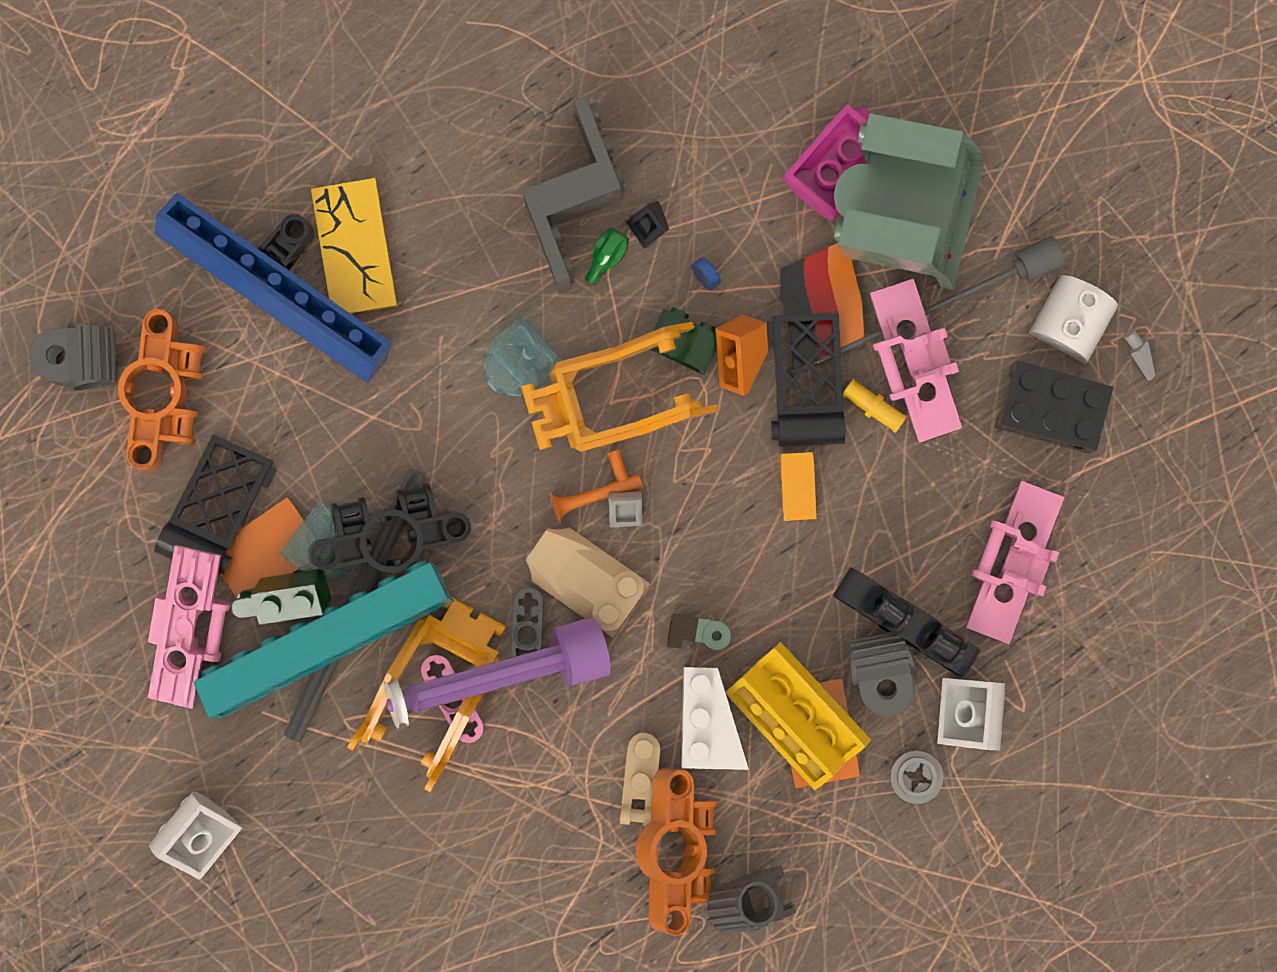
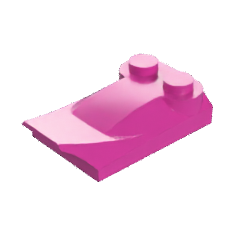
M846 104L782 178L793 193L818 214L831 221L839 214L834 200V191L838 179L850 167L858 164H867L861 151L862 143L858 142L861 124L863 122L868 123L869 114L871 113L865 107L852 108Z

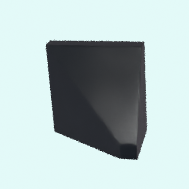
M658 201L649 203L626 222L644 249L670 230Z

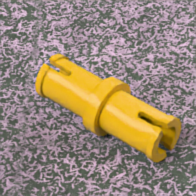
M855 379L850 382L843 392L844 398H847L866 412L865 416L869 419L871 416L894 433L898 431L907 418V415L902 414L883 400L884 396L881 394L875 395Z

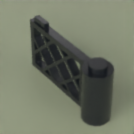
M839 313L774 315L773 322L767 323L768 343H774L777 421H771L772 441L778 440L779 447L845 444L846 431L843 412ZM818 321H832V335L825 343L821 342L809 331ZM793 322L803 333L790 345L781 336L780 323ZM801 322L812 323L806 328ZM806 334L820 346L818 351L809 360L794 348ZM831 340H833V352L827 347ZM781 343L788 348L783 354L781 353ZM822 350L830 355L834 361V367L826 376L811 364ZM790 351L805 364L793 378L782 369V360ZM807 367L822 379L810 393L796 381ZM833 373L835 385L828 379ZM783 376L789 380V382L785 385L784 388ZM826 383L835 391L836 405H822L813 395ZM793 384L806 398L799 406L784 407L783 393ZM808 400H811L816 406H803V405H804Z
M212 435L169 522L163 527L157 539L154 552L172 559L174 546L179 545L221 555L218 577L220 574L225 576L233 561V557L229 556V553L261 487L268 488L276 473V469L271 468L273 461ZM216 446L230 451L233 461L214 468L211 456ZM235 454L240 455L243 458L236 459ZM250 461L262 465L258 476L244 481L239 465ZM209 462L211 469L204 471ZM235 467L241 482L222 489L217 473ZM213 475L219 490L199 496L196 488L199 480ZM254 484L249 493L247 486ZM243 488L247 497L244 505L230 510L224 494ZM194 492L196 498L189 500ZM221 496L226 511L207 518L202 502ZM199 504L204 517L203 520L190 524L180 519L185 508ZM239 513L236 521L234 522L232 515ZM229 517L232 529L227 539L213 534L210 523ZM207 525L208 531L199 527Z

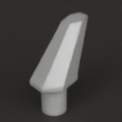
M1130 329L1123 335V338L1130 345V354L1147 381L1152 380L1155 376V367L1148 339L1146 336L1141 338L1134 329Z

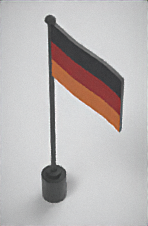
M1049 236L1015 252L1016 259L1012 261L1013 268L925 308V315L1011 275L1017 274L1019 278L1025 277L1030 282L1064 266L1065 258L1058 242L1053 236ZM838 243L781 269V297L786 315L839 313L841 354L883 335L882 330L879 329L864 336L862 299L852 259L846 258L838 247ZM902 320L897 325V328L910 323V321ZM818 321L809 331L821 342L825 343L832 335V321ZM789 322L791 343H793L803 331L793 322ZM812 322L801 323L807 328ZM806 334L794 348L809 360L818 351L820 346ZM831 340V342L827 345V347H828L832 352H833V340ZM822 350L811 364L817 366L832 359V357ZM792 353L793 368L791 366L788 369V374L793 378L805 364Z

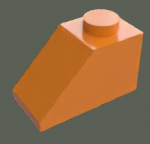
M741 314L715 329L719 387L745 396L749 393L767 356L768 339L767 322Z

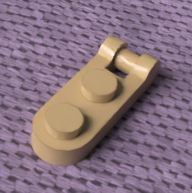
M646 732L634 735L628 743L620 824L630 825V822H639L646 826L651 822L652 782L654 775L659 769L660 744L657 738ZM632 799L645 800L644 810L631 808Z

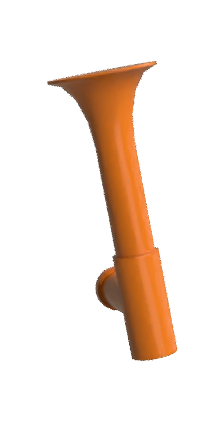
M620 449L607 453L616 481L568 497H558L549 492L552 507L559 524H561L563 516L570 510L608 498V493H625L643 488L639 474L628 477Z

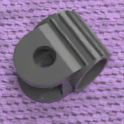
M69 323L68 328L48 329L40 333L32 342L29 351L30 364L33 370L43 379L60 386L70 387V390L73 391L90 390L116 383L115 329L82 323ZM62 352H65L66 356L64 361L58 364L59 355Z
M892 631L850 639L852 686L859 685L861 698L866 707L881 716H894L903 712L910 705L914 695L912 674L918 673L906 640ZM886 679L892 680L896 684V690L888 696L880 694L877 690L878 684Z
M782 866L763 869L732 880L730 883L715 886L714 890L709 893L708 901H706L707 910L705 912L710 917L708 921H712L714 928L720 929L721 933H736L760 930L761 927H767L770 922L779 921L795 914L796 909L792 902L786 905L782 904L775 880L784 877ZM760 887L767 894L770 906L754 912L747 889Z

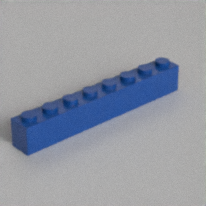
M176 193L157 213L155 235L365 382L369 383L387 361L392 342L179 193Z

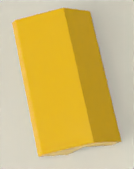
M782 642L778 643L725 692L814 790L831 779L848 760L871 742L866 733Z

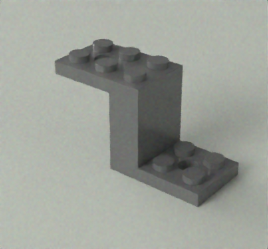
M586 96L573 100L574 116L593 164L522 190L526 208L559 293L571 289L570 279L575 277L568 255L561 256L559 249L563 248L557 225L620 202L621 191L625 190L623 185L625 181L619 165L612 166L611 160H613V150L607 134L600 135L599 130H602L600 125L601 118L595 103L589 105Z

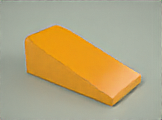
M813 452L780 454L783 521L817 519Z

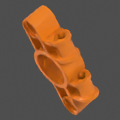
M153 309L145 315L142 324L138 360L131 363L123 371L118 383L120 402L126 411L131 414L126 452L127 460L134 468L146 472L153 471L161 465L165 443L194 445L195 440L192 438L194 418L198 417V412L182 409L187 398V386L184 379L202 380L203 375L200 373L202 354L206 353L205 346L177 342L178 322L172 315L162 309ZM160 318H166L168 321L167 329L163 333L156 334L154 331L155 322ZM165 369L170 373L174 381V386L171 385L170 389L172 401L165 409L159 412L153 409H144V413L136 408L132 400V395L136 389L134 380L140 373L146 370L164 373ZM149 447L152 452L151 460L146 464H140L138 461L139 451Z
M662 768L653 777L651 822L639 834L635 854L640 869L650 878L648 917L651 927L658 932L679 936L689 928L691 903H706L709 893L712 891V874H715V868L704 866L707 858V844L703 835H716V829L713 828V816L717 801L694 799V780L691 774L684 770ZM675 777L676 786L672 791L670 783L672 778ZM679 830L686 843L684 849L685 859L675 871L661 870L657 864V844L662 835L667 831L678 832ZM671 912V913H672V921H671V923L667 926V922H666L667 916H668L669 913Z

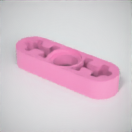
M441 655L428 657L421 667V674L425 681L438 678L436 675L430 677L428 671L432 669L430 664L432 661L445 665V669L442 671L443 676L456 673L450 661ZM445 704L440 705L441 711L449 725H451L453 721L451 714L457 713L460 706L453 709ZM477 709L474 710L469 722L476 721L478 727L474 729L476 735L471 737L469 733L462 734L459 739L462 742H475L484 732V722Z

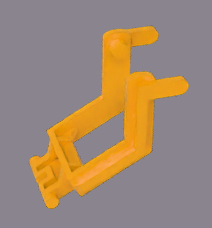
M693 322L662 327L612 348L556 362L549 373L552 385L535 390L534 383L521 386L529 415L540 412L542 419L531 422L539 450L552 447L550 440L567 435L571 449L574 448L583 452L641 436L686 419L719 411L717 404L702 407L701 401L692 402L690 393L674 398L675 408L634 423L596 433L585 426L572 382L577 372L621 361L657 346L660 353L675 350L674 340L681 337L680 333L694 329Z
M453 598L454 602L444 606L448 611L442 621L430 615L426 619L418 620L388 670L365 720L353 735L347 748L354 751L360 741L368 744L371 738L378 742L382 740L388 728L380 724L387 709L384 681L392 684L394 678H396L399 683L421 645L435 643L474 664L475 667L499 661L497 656L499 652L488 647V644L494 634L498 637L502 636L506 625L483 613H480L477 620L471 618L470 616L474 608ZM484 693L464 699L437 753L429 749L426 752L421 765L429 768L425 776L430 779L424 790L431 792Z

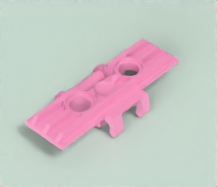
M914 278L869 293L884 337V341L873 344L875 351L878 350L892 391V394H889L891 401L904 398L918 443L961 429L962 425L945 376L959 372L957 362H950L943 340L948 337L945 327L933 331L930 330ZM902 320H908L914 325V334L909 339H904L897 334V325ZM898 343L901 346L913 383L912 386L904 388L891 349L892 345ZM925 382H929L934 386L935 395L930 401L925 402L919 399L917 393H919L920 387Z
M1020 481L1005 524L997 521L991 522V535L978 569L973 570L972 577L983 582L967 622V629L1010 644L1028 593L1044 596L1047 587L1042 585L1050 562L1056 563L1059 552L1045 548L1064 497ZM1027 522L1034 527L1035 536L1031 541H1027L1022 537L1018 529L1020 524ZM1004 535L1012 538V543L1000 575L996 578L991 576L990 573ZM1002 583L1007 584L1012 589V597L1006 603L999 602L994 595L996 587Z
M179 545L174 546L167 592L157 594L148 642L157 644L148 698L191 709L194 708L197 690L193 682L200 678L202 661L219 662L221 660L219 646L225 613L230 610L231 605L228 601L214 598L221 555ZM183 588H193L197 592L198 599L182 597ZM204 610H212L205 648L198 645L199 639L194 636L198 615ZM178 650L185 655L186 665L184 667L173 665L170 659L172 651Z

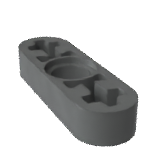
M523 588L514 597L511 657L517 656V648L522 650L542 649L544 601L542 595L536 589ZM526 593H532V598L538 600V605L533 606L531 609V617L538 615V623L532 621L518 623V615L525 617V607L519 605V600L525 599ZM524 626H531L536 630L537 638L531 645H523L518 640V631ZM532 679V680L525 681V682H522V683H524V684L531 683V682L535 681L536 679Z

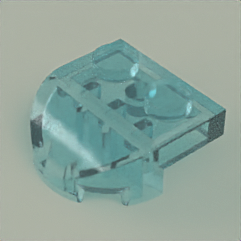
M521 316L499 333L491 342L484 354L483 375L489 386L502 396H521V398H524L521 386L534 383L535 390H537L550 379L549 373L554 364L562 360Z
M318 501L279 553L301 571L319 569L313 566L307 557L310 544L315 540L336 535L331 509ZM323 545L317 549L316 559L319 563L329 562L332 558V549L328 545ZM357 564L324 570L327 581L345 577Z

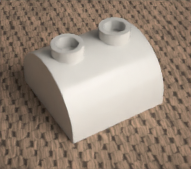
M1061 275L1057 279L1028 334L1086 365L1113 317L1118 304L1111 296L1092 284L1072 276Z
M943 678L937 744L984 750H1000L1006 683Z
M193 791L181 802L179 809L169 821L162 825L159 833L149 844V848L158 859L200 880L240 832L242 827L231 815L212 800Z

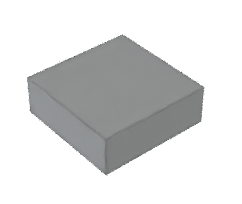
M641 492L608 493L610 527L643 526Z

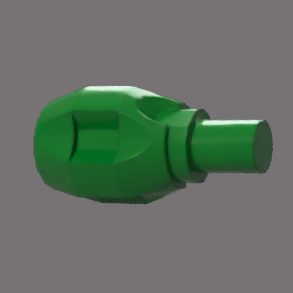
M609 228L601 234L594 245L592 267L585 279L596 285L603 272L606 273L608 269L620 263L627 252L629 238L614 228Z

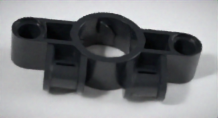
M429 483L423 484L422 488L405 492L398 489L395 492L398 510L384 508L369 514L364 497L358 498L357 502L342 505L331 503L330 508L336 535L313 541L308 548L307 557L313 566L321 570H332L366 562L369 566L379 571L397 573L412 566L419 558L422 550L465 540L471 532V523L464 514L449 511L437 514ZM421 499V501L409 503L410 501ZM357 513L356 515L344 517L347 514ZM391 516L399 517L410 529L407 530L408 542H412L410 550L402 560L391 559L386 560V564H380L369 553L373 551L370 540L367 538L370 527L377 520L382 523L392 520ZM458 518L461 522V530L458 534L451 536L447 532L446 525L450 519ZM323 545H328L332 549V558L327 563H319L316 559V551Z
M849 567L832 595L884 631H892L906 640L907 645L963 679L981 652L978 647L944 626L930 614L897 596L852 567Z

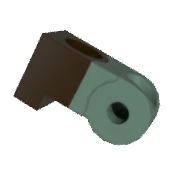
M672 614L666 646L681 649L682 640L703 643L704 646L711 650H721L729 644L731 632L728 626L719 621Z

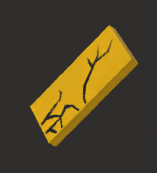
M371 178L311 189L329 299L352 315L398 307L376 179Z

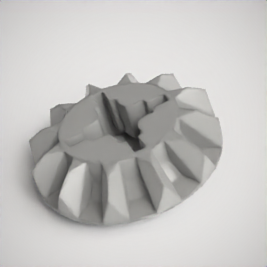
M910 751L899 756L891 767L890 782L895 793L902 800L912 804H923L935 798L940 792L943 785V770L940 763L932 755L923 751ZM920 763H922L921 775L925 779L930 780V782H918L913 787V790L910 791L912 780L903 773L904 771L915 772L919 768Z

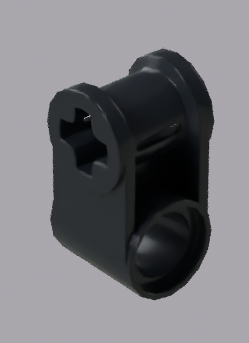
M298 214L288 215L258 249L290 271L299 256L314 238L313 226ZM302 223L304 225L303 235L300 238L292 239L290 237L291 227L294 224ZM273 252L281 258L280 261L272 255Z

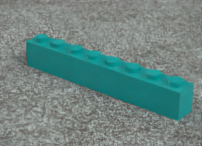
M425 561L416 563L407 569L408 574L398 579L396 576L386 578L377 584L378 589L368 594L366 591H362L348 598L349 603L339 609L337 606L329 607L323 615H319V619L308 623V621L297 623L289 628V634L281 638L278 636L270 637L260 643L261 648L251 653L249 650L232 656L230 658L232 663L222 668L220 665H216L204 670L201 673L202 678L193 683L208 717L221 719L454 602L438 566L433 563L426 564Z

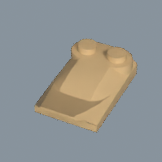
M570 527L565 529L548 528L525 560L529 566L533 583L583 618L594 617L601 630L612 638L650 585L649 582L638 574L631 571Z

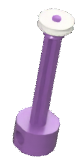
M594 617L562 625L552 629L553 646L418 684H410L405 691H401L396 678H394L392 684L384 681L387 699L386 707L390 711L396 728L399 729L401 723H405L406 726L409 725L407 711L411 710L419 713L422 710L557 672L561 673L568 687L610 675L611 666L607 644L603 632Z

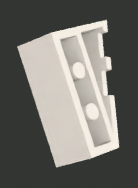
M683 667L681 767L749 770L718 668Z

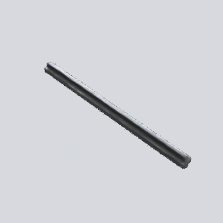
M409 469L399 489L405 492L421 488L425 475L417 470ZM395 497L390 508L398 510ZM391 516L392 520L383 522L372 545L373 551L369 552L370 556L380 564H385L404 524V521L399 517ZM365 562L348 598L362 591H366L367 594L372 592L381 571L369 566ZM340 659L312 673L284 732L287 738L296 742L302 740Z

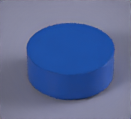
M700 257L691 264L693 273L706 289L711 291L720 284L721 279L718 272L706 258Z

